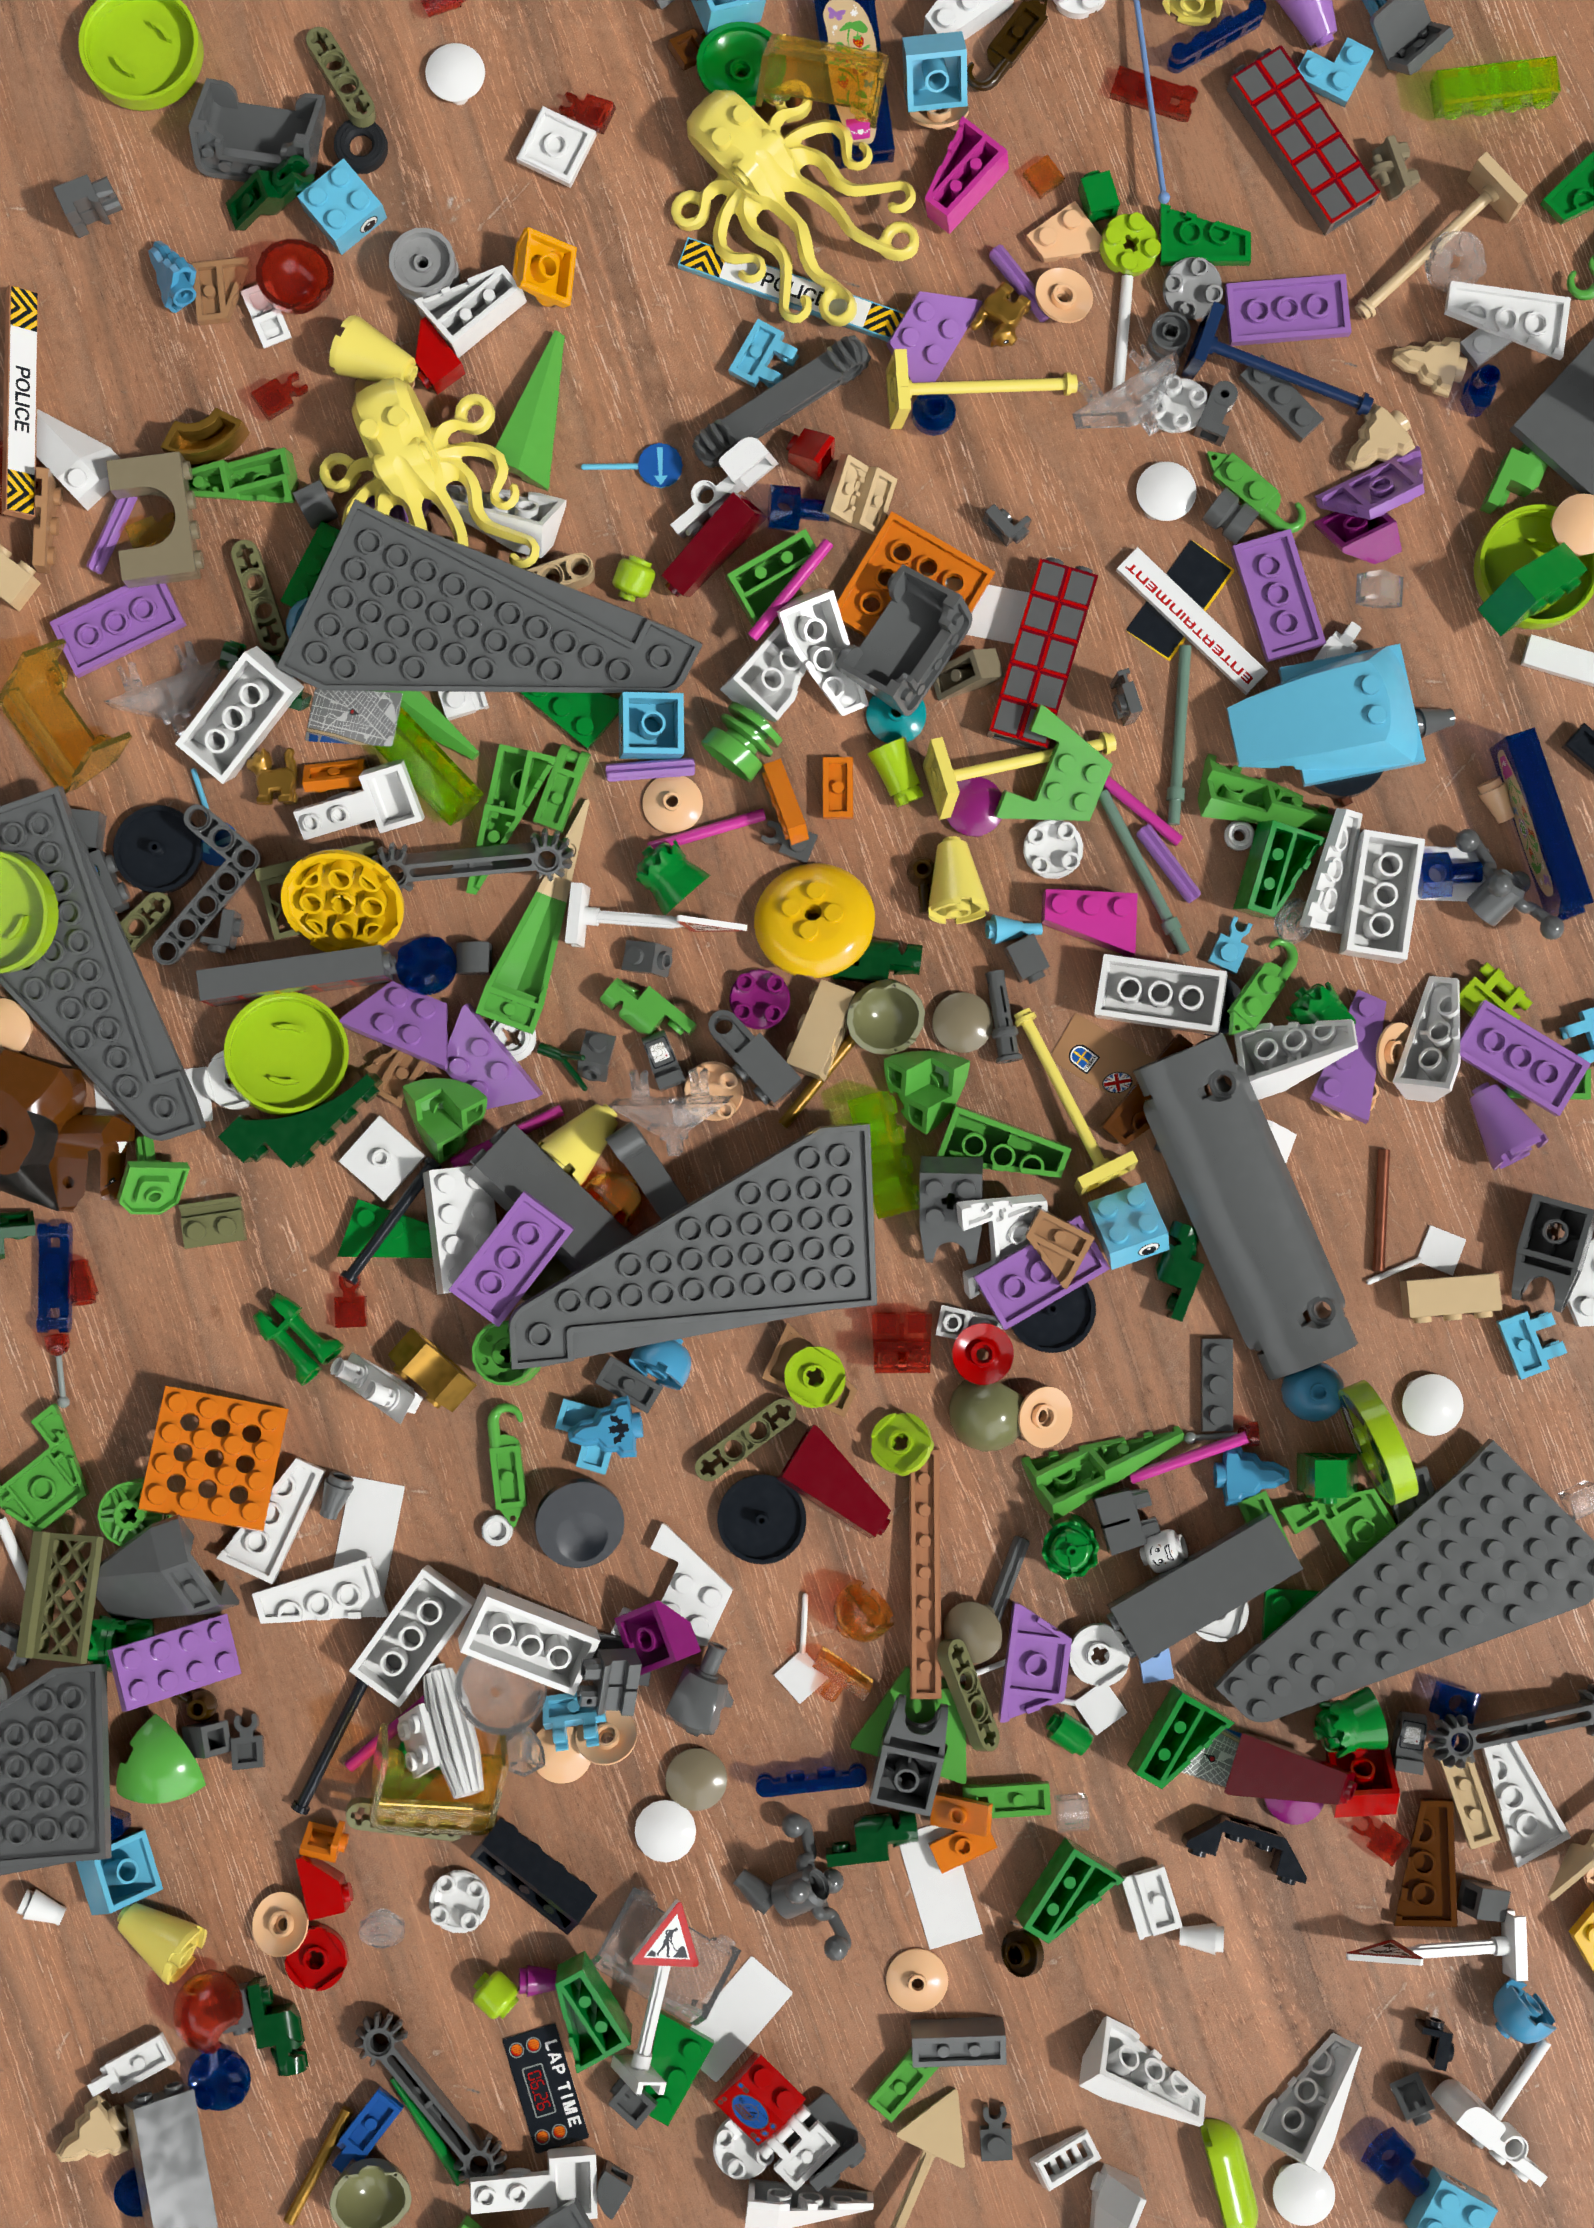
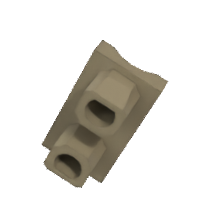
M1395 135L1387 136L1383 144L1372 151L1374 167L1368 173L1373 180H1380L1389 201L1397 200L1402 194L1420 182L1418 171L1414 168L1407 169L1405 161L1410 157V149L1407 142H1397Z

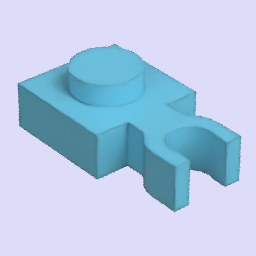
M1235 916L1229 925V936L1222 933L1218 936L1207 961L1234 975L1237 973L1249 947L1242 943L1241 940L1250 932L1253 925L1248 923L1245 930L1240 932L1235 927L1238 917Z

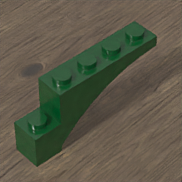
M368 1073L354 1086L335 1099L315 1109L294 1116L277 1119H252L249 1115H239L218 1138L242 1163L259 1162L269 1152L267 1148L269 1146L289 1168L299 1166L303 1168L315 1158L314 1151L321 1144L326 1146L336 1137L337 1133L335 1130L342 1123L347 1125L358 1115L359 1112L356 1109L363 1102L367 1104L379 1094L378 1087L383 1081L375 1073Z

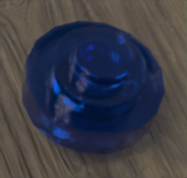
M946 394L919 395L913 403L911 412L913 424L920 432L926 435H942L950 430L955 421L956 407L952 399Z
M135 2167L125 2171L116 2182L114 2201L118 2209L125 2215L143 2217Z

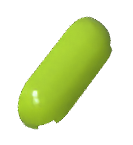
M1204 2119L1203 2125L1200 2126V2131L1224 2228H1256L1258 2206L1241 2139L1237 2131L1228 2123L1219 2119Z

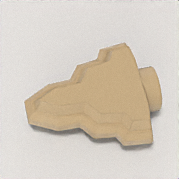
M1445 337L1442 342L1429 341L1423 347L1409 345L1394 349L1391 360L1402 371L1415 374L1420 384L1431 387L1433 394L1445 398L1449 397L1453 382L1461 383L1467 366V358L1459 356L1460 338Z
M1374 404L1369 413L1364 415L1365 423L1358 430L1359 440L1350 448L1345 465L1353 472L1368 468L1376 460L1387 462L1394 456L1403 457L1415 449L1412 438L1407 432L1411 426L1405 415L1398 410L1389 413L1382 406Z
M97 2094L84 2105L85 2112L75 2120L74 2130L63 2138L55 2154L60 2162L78 2161L88 2154L99 2158L108 2153L117 2156L129 2150L131 2147L125 2130L128 2128L125 2110L118 2104L111 2107L104 2097Z

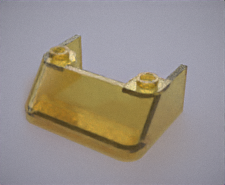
M772 34L762 55L755 106L761 107L764 99L772 105H783L784 101L790 100L791 97L849 107V111L855 115L854 118L856 120L870 122V128L876 129L890 57L871 50L787 34Z
M62 638L22 652L0 693V706L55 787L63 786L66 794L78 789L114 764L131 740L132 735L127 732L111 738L108 734H101L95 738L64 694L68 673L65 667L57 660L66 645V641Z
M381 1723L373 1760L369 1808L370 1824L374 1828L384 1831L473 1836L489 1833L495 1825L509 1768L506 1732L499 1731L494 1754H481L484 1790L470 1796L454 1799L441 1770H431L420 1778L413 1779L412 1772L404 1768V1754L398 1749L388 1748V1725Z

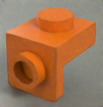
M339 1820L337 1828L309 1821L300 1846L299 1855L336 1863L339 1852H345L349 1840V1834L345 1833L346 1821Z

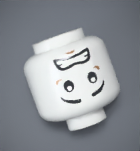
M1166 1529L1161 1531V1533L1148 1537L1146 1539L1147 1544L1140 1548L1143 1564L1145 1566L1149 1565L1156 1573L1170 1570L1180 1565L1185 1558H1188V1548L1183 1535L1177 1534L1172 1529Z

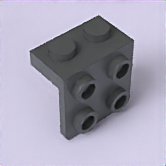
M1389 0L1370 18V24L1387 69L1410 76L1419 71L1426 61L1434 54L1440 52L1444 45L1454 37L1451 26L1431 21L1424 0Z
M827 2092L822 2093L806 2106L810 2110L811 2115L804 2121V2124L810 2128L819 2120L840 2142V2147L809 2178L810 2184L817 2192L824 2186L826 2188L833 2186L839 2180L840 2173L847 2167H856L864 2159V2154L866 2153L865 2138ZM794 2131L785 2141L792 2147L800 2136Z

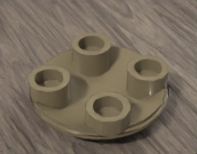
M959 992L947 996L938 1004L933 1014L932 1029L937 1040L945 1048L958 1053H969L983 1046L989 1039L993 1029V1017L990 1008L980 997L971 993Z
M963 1602L953 1607L947 1614L943 1624L944 1639L962 1640L968 1649L972 1663L985 1662L1000 1650L1002 1646V1629L995 1611L990 1605L977 1602Z
M693 1747L682 1751L670 1762L666 1772V1788L673 1801L687 1810H705L714 1806L722 1798L727 1786V1772L722 1761L714 1753L701 1747Z

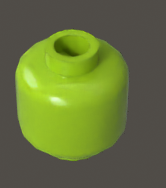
M631 554L629 558H622L612 580L613 586L619 590L618 596L631 602H635L636 597L646 598L656 576L655 571L651 568L652 563Z
M495 1971L490 1976L485 1972L473 1985V1988L477 1990L473 1996L474 2004L491 2019H496L499 2016L503 2019L519 2001L516 1997L518 1987L501 1971Z

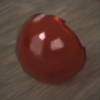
M284 239L272 243L261 252V257L256 265L255 280L264 299L275 309L298 315L315 309L328 297L334 284V268L328 256L317 245L302 239Z
M210 1969L193 1975L182 1985L173 2002L172 2023L178 2037L190 2049L202 2053L215 2054L222 2045V2042L218 2041L221 2034L239 2022L243 2016L244 2007L242 1993L236 1981L226 1971L221 1972Z

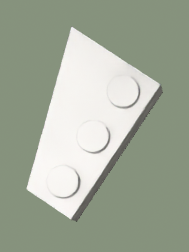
M937 0L925 15L923 34L962 31L964 40H966L1012 8L1014 0Z
M503 265L467 279L468 282L453 288L448 286L440 289V293L423 299V297L414 300L420 315L423 318L426 316L458 358L527 302L523 290L517 287L513 276Z

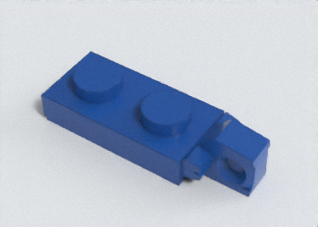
M380 2086L340 2137L336 2146L341 2151L334 2159L332 2166L342 2173L352 2159L355 2161L364 2159L402 2111L404 2105Z

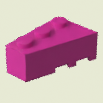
M963 116L959 122L956 135L947 148L946 157L942 165L939 166L925 197L927 217L948 234L958 226L1009 170L1007 149Z
M1045 889L1042 894L1041 923L1131 958L1135 955L1138 893Z

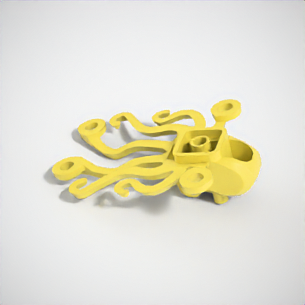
M791 80L781 85L774 98L776 112L768 123L736 92L732 90L713 91L692 111L686 123L690 142L717 172L718 176L701 192L688 190L675 197L671 207V216L674 223L681 230L685 231L700 229L709 220L711 200L717 195H725L727 199L716 217L712 239L716 254L726 263L734 265L756 264L757 271L755 274H748L744 270L738 272V277L746 283H756L765 277L767 268L765 260L760 255L734 252L727 246V229L732 215L736 214L747 237L756 245L772 253L779 263V312L785 321L801 323L811 313L812 301L808 295H802L800 297L801 311L791 313L789 310L793 265L791 255L779 239L761 230L757 224L758 214L762 210H770L794 232L799 258L805 272L816 284L824 288V293L819 300V311L822 319L831 326L842 327L847 325L857 314L855 298L848 289L819 267L814 255L808 225L787 203L784 192H797L820 205L837 221L843 232L857 243L879 252L886 259L905 261L912 258L917 253L919 247L917 230L910 223L895 221L889 224L883 230L879 240L858 229L839 202L827 191L800 174V170L807 164L818 167L829 184L836 191L846 196L860 197L898 190L904 191L906 195L904 202H890L888 204L889 211L895 214L908 211L915 203L916 193L913 186L902 180L869 184L851 183L842 176L835 163L826 154L801 144L802 140L811 136L833 133L840 140L844 165L848 169L856 171L866 169L873 157L871 148L864 141L860 142L859 149L863 152V159L859 162L853 161L852 136L850 131L840 121L828 119L813 121L796 128L786 136H782L780 130L784 122L791 123L802 120L812 110V93L809 87L801 81ZM790 93H799L802 96V103L797 107L788 108L785 105L786 96ZM689 203L698 205L699 211L696 216L688 219L682 216L681 211L684 205ZM898 233L907 234L909 237L908 245L901 249L895 248L891 244L893 237ZM834 299H844L847 303L846 310L842 314L832 315L829 311L831 301Z
M396 377L383 379L356 394L352 406V416L368 456L354 460L347 454L333 453L324 459L320 465L319 472L322 483L330 491L338 493L351 490L361 477V472L368 470L374 474V478L359 488L344 509L342 526L355 499L365 503L369 497L375 496L376 510L389 515L394 506H403L410 524L428 531L422 511V503L424 498L432 500L440 509L452 531L455 542L468 547V535L462 516L446 490V486L450 482L459 481L464 485L467 492L468 509L471 518L481 530L499 538L527 545L530 548V554L526 558H520L516 553H511L509 555L510 563L520 568H528L536 563L540 550L537 541L530 535L502 526L488 518L483 507L482 490L474 472L461 459L463 456H474L493 462L496 474L490 489V500L498 509L509 510L517 504L520 494L517 484L512 483L509 487L511 497L507 501H503L499 497V493L507 480L509 470L504 454L495 447L484 443L461 442L451 445L448 443L450 435L457 430L463 433L479 435L490 428L495 420V410L488 398L479 394L465 396L456 406L454 417L434 428L430 425L412 387ZM474 405L481 406L483 415L480 420L469 422L467 416L470 408ZM337 464L347 467L345 476L339 481L333 480L331 476V471Z

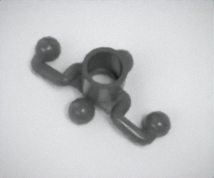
M1472 829L1460 831L1455 840L1457 848L1465 853L1474 851L1483 865L1482 873L1487 878L1466 899L1470 908L1486 923L1496 926L1515 907L1521 913L1529 914L1541 922L1540 932L1546 939L1556 940L1561 937L1564 932L1563 921L1557 916L1551 915L1537 904L1524 899L1525 893L1531 886V879L1528 874L1522 871L1511 873L1506 869L1497 870L1495 860L1480 840L1477 832Z
M789 1813L783 1818L782 1830L788 1837H802L804 1853L797 1857L796 1872L773 1882L771 1886L772 1902L777 1912L785 1919H792L811 1911L817 1920H828L835 1935L825 1941L824 1953L832 1961H841L847 1955L852 1942L839 1914L829 1907L827 1898L829 1894H836L843 1888L844 1878L841 1872L836 1869H827L822 1873V1871L815 1867L814 1861L817 1856L812 1825L807 1818L800 1814Z

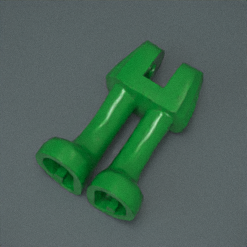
M276 1293L269 1301L285 1319L278 1325L262 1309L257 1311L252 1317L264 1340L267 1342L273 1339L291 1359L295 1366V1378L301 1386H304L319 1374L322 1367L298 1346L286 1332L287 1329L291 1328L322 1365L331 1362L342 1352L345 1346L337 1339L325 1340L320 1337L300 1316L302 1307L286 1296Z

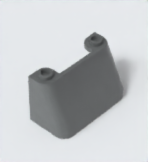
M206 78L188 126L196 168L205 176L246 182L257 170L273 171L284 159L287 160L290 156L298 155L305 158L310 164L299 175L306 177L308 174H314L315 178L326 112L325 95L312 93L300 95L296 101L295 111L240 103L237 91L231 84L222 80Z
M902 564L888 581L889 596L892 600L860 647L854 644L844 647L839 652L834 665L841 673L905 716H910L917 709L968 633L973 618L962 595Z

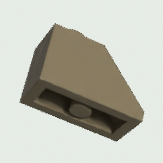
M974 649L948 662L933 683L938 701L983 688L1005 677L996 649Z

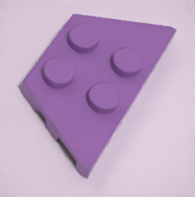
M922 291L916 294L886 344L891 354H893L894 349H907L908 377L912 383L936 382L982 305V301ZM915 395L920 402L924 401L927 395Z
M1416 446L1415 449L1403 457L1395 456L1387 462H1383L1316 495L1317 507L1372 520L1383 516L1386 512L1402 504L1411 502L1414 498L1425 493L1420 447Z
M391 981L341 1017L339 1021L344 1028L443 1070L448 1068V1007L442 1001Z
M470 1003L465 1004L461 1008L447 1045L448 1068L445 1071L453 1080L467 1083L481 1091L487 1097L486 1109L540 1097L543 1093L481 1016L475 1014L476 1010Z
M1013 1601L998 1715V1720L1001 1723L1008 1722L1010 1718L1024 1713L1030 1714L1038 1711L1045 1705L1051 1706L1064 1701L1072 1644L1071 1637Z

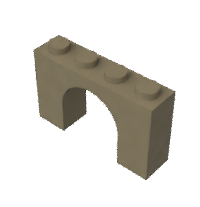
M179 451L106 461L110 491L117 499L157 495L169 500L175 510L174 527L164 541L150 547L118 551L122 581L128 588L201 579L200 569H204L205 565L202 551L197 550L196 539H200L201 534L198 521L193 520L192 509H196L197 504L194 491L189 490L188 480L193 479L190 461H186Z

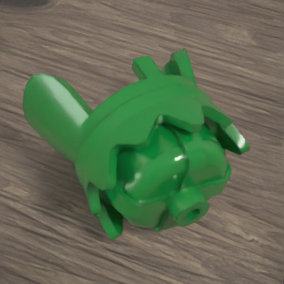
M676 839L673 841L674 845L672 846L666 842L661 843L655 849L651 845L642 852L645 858L637 865L638 872L636 873L637 878L635 880L653 893L662 915H667L710 876L709 873L688 861Z
M1329 982L1325 983V987L1322 984H1315L1308 990L1304 986L1294 993L1298 999L1289 1007L1293 1017L1289 1015L1285 1017L1289 1022H1299L1300 1025L1315 1024L1317 1021L1345 1019H1352L1354 1024H1356L1355 1018L1348 1012V1009L1339 999L1340 996Z
M1072 1513L1064 1515L1055 1522L1052 1518L1049 1519V1524L1052 1528L1046 1534L1042 1548V1557L1046 1561L1048 1568L1066 1580L1072 1577L1085 1576L1090 1568L1098 1564L1097 1553L1099 1544L1094 1529L1084 1518Z
M99 1615V1619H93L87 1662L91 1663L90 1665L107 1664V1672H111L112 1667L107 1650L153 1636V1621L151 1619L124 1621L118 1618Z
M1363 1687L1343 1700L1324 1701L1319 1704V1707L1323 1710L1316 1715L1313 1734L1316 1740L1321 1739L1322 1746L1328 1752H1337V1758L1355 1752L1356 1749H1386L1388 1747V1731L1385 1718L1376 1696L1369 1687Z

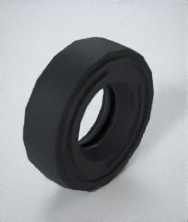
M348 120L338 128L335 134L334 151L338 160L341 161L344 158L356 174H368L376 171L384 163L388 154V141L383 129L375 122L369 127L359 128ZM357 136H366L372 141L371 151L364 156L354 155L350 151V143Z

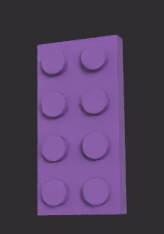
M1346 274L1226 283L1225 285L1230 346L1349 337L1351 334Z
M1291 529L1233 545L1231 551L1266 663L1324 646L1326 640Z
M167 583L128 588L125 585L50 621V625L75 676L78 678L187 626Z
M1483 1000L1460 1037V1056L1462 1060L1554 1116L1561 1115L1591 1065L1588 1061L1487 1000Z
M524 1190L449 1288V1291L499 1327L575 1227Z
M1080 1215L1067 1221L1090 1233ZM1093 1241L1068 1289H1065L1031 1243L972 1277L1001 1328L1007 1330L1106 1272L1110 1267L1096 1242Z
M227 1613L107 1650L122 1712H127L242 1674Z

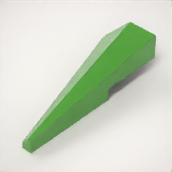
M556 330L547 344L495 447L504 454L509 472L520 476L522 481L547 492L550 488L560 375L562 372L563 346L565 343V336Z
M285 447L229 463L225 460H220L192 468L193 479L188 480L189 490L194 491L195 497L275 503H295L293 492L297 491L299 484L293 454Z
M377 691L402 693L397 723L473 761L480 755V752L420 691Z
M499 744L476 847L506 845L556 762L557 757ZM488 875L470 876L466 893L477 895Z
M1208 753L1197 798L1201 817L1250 823L1275 820L1295 828L1329 832L1334 816L1328 813V807L1322 804L1319 808L1313 807L1303 802L1304 796L1263 777L1256 779L1241 774V767L1234 765L1230 769L1215 762L1217 756Z
M1175 1426L1171 1432L1153 1435L1152 1431L1143 1433L1141 1438L1126 1441L1125 1437L1078 1446V1451L1058 1454V1451L1049 1452L1048 1457L1031 1460L1030 1456L1022 1458L1021 1462L1039 1503L1055 1522L1183 1442L1184 1432L1179 1426Z

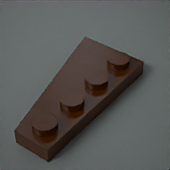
M1177 1034L1156 1060L1192 1047L1193 1044L1181 1034ZM1136 1082L1100 1127L1122 1146L1128 1145L1150 1129L1143 1105L1145 1100L1152 1096L1144 1097L1138 1082Z
M1420 1798L1394 1917V1926L1458 1927L1453 1799Z

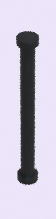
M427 1156L423 1161L425 1163L424 1167L348 1270H343L340 1274L344 1280L354 1286L357 1284L359 1274L423 1189V1173L428 1170L442 1168L434 1159Z
M356 1676L355 1679L357 1681L298 1800H294L291 1808L297 1813L308 1814L310 1810L309 1804L369 1686Z

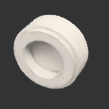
M492 1515L483 1523L482 1536L492 1546L506 1544L513 1535V1527L504 1515Z

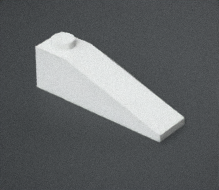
M450 484L446 486L449 496L465 523L507 548L523 553L527 557L529 556L530 548L527 545L485 533L476 525L468 509L467 492L464 486ZM481 489L483 507L488 518L502 526L532 536L540 547L538 558H542L554 545L567 500L542 493L528 492V497L519 496V500L513 508L500 510L491 503L490 494L484 493L483 489ZM501 489L499 497L503 501H507L511 497L510 490Z
M818 588L793 598L778 610L777 613L787 643L839 715L845 716L869 706L864 688L841 673L834 665L839 652L844 647L850 645L834 591Z
M781 623L778 624L720 689L732 701L754 710L764 719L776 722L795 701L801 678L806 672V667L787 643Z
M1429 976L1396 1070L1393 1084L1407 1100L1435 1102L1452 1091L1461 1064L1460 990L1457 978Z
M1104 2163L1101 2172L1097 2171L1091 2182L1090 2228H1136L1147 2201L1139 2178Z
M749 2179L745 2228H793L873 2210V2192L823 2187L817 2192L812 2185L805 2184L795 2192L787 2182Z

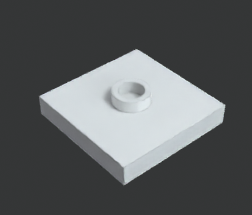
M542 106L516 158L517 163L571 188L597 136L596 131Z
M379 1115L339 1162L386 1202L426 1155Z

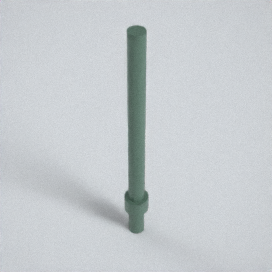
M1190 645L1179 646L1171 780L1166 795V801H1169L1168 825L1174 826L1180 825L1181 802L1185 800V788H1182L1192 647Z
M1108 789L1102 791L1099 800L1163 922L1161 927L1165 935L1170 936L1180 956L1189 952L1190 948L1180 930L1182 926L1177 916L1173 917Z

